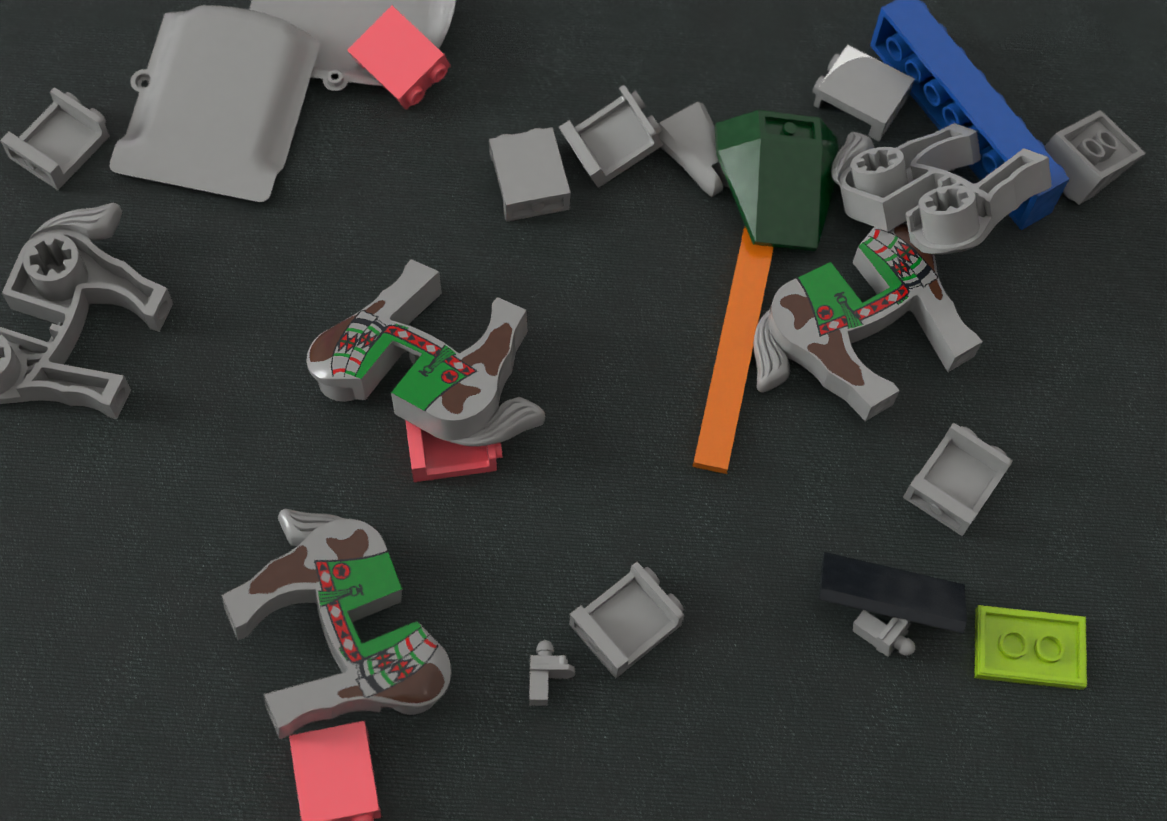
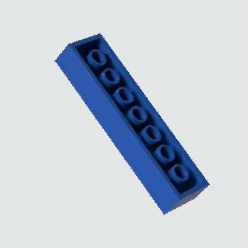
M895 0L883 6L880 10L870 44L876 54L885 64L915 79L910 95L939 130L956 123L977 131L981 160L968 166L980 181L1024 148L1049 157L1052 187L1028 198L1008 215L1020 230H1023L1051 214L1069 181L1064 168L1052 159L1043 143L1031 134L1022 118L1015 115L1006 104L1004 97L994 90L986 80L984 73L973 65L964 49L957 46L948 35L946 28L931 15L924 2L920 0Z

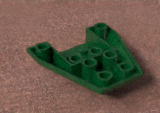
M756 110L716 123L714 126L716 155L753 245L816 251L835 186V181L831 175V168L834 158L839 152L837 137L820 117Z

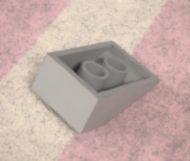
M1101 110L1055 133L1045 145L1047 153L1057 164L1064 168L1069 178L1063 193L1078 205L1095 196L1146 154Z

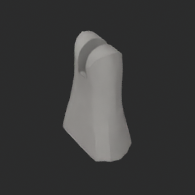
M696 102L658 124L662 129V132L657 134L663 143V146L660 148L679 163L703 191L710 197H713L722 192L723 185L729 187L716 155L714 124L703 103Z

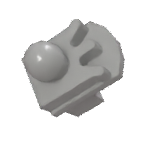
M863 610L853 622V632L875 646L877 651L887 657L891 655L895 648L899 650L898 653L904 656L911 655L915 651L914 642L909 637L905 638L909 632L907 629L910 626V621L893 617L886 625Z
M543 640L536 647L538 655H530L529 705L548 706V678L569 679L575 675V667L568 664L566 655L552 656L554 653L552 643Z

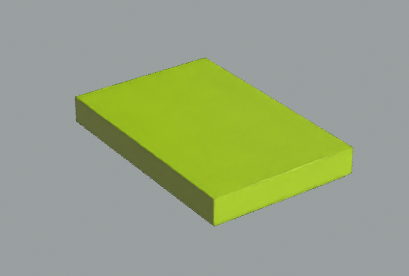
M978 605L975 609V678L1084 690L1087 687L1086 617Z

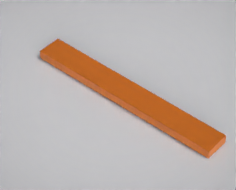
M744 226L693 467L727 474L753 350L755 330L759 321L774 248L753 245L746 226Z

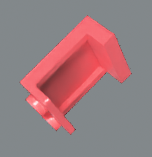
M393 5L347 50L355 62L363 69H366L405 109L419 103L424 97L425 91L433 83L441 81L450 67V63L445 55Z
M405 420L414 482L497 471L496 459L503 458L501 442L486 446L459 445L439 439Z
M365 721L289 735L301 821H374V819L382 817L371 760L368 729Z

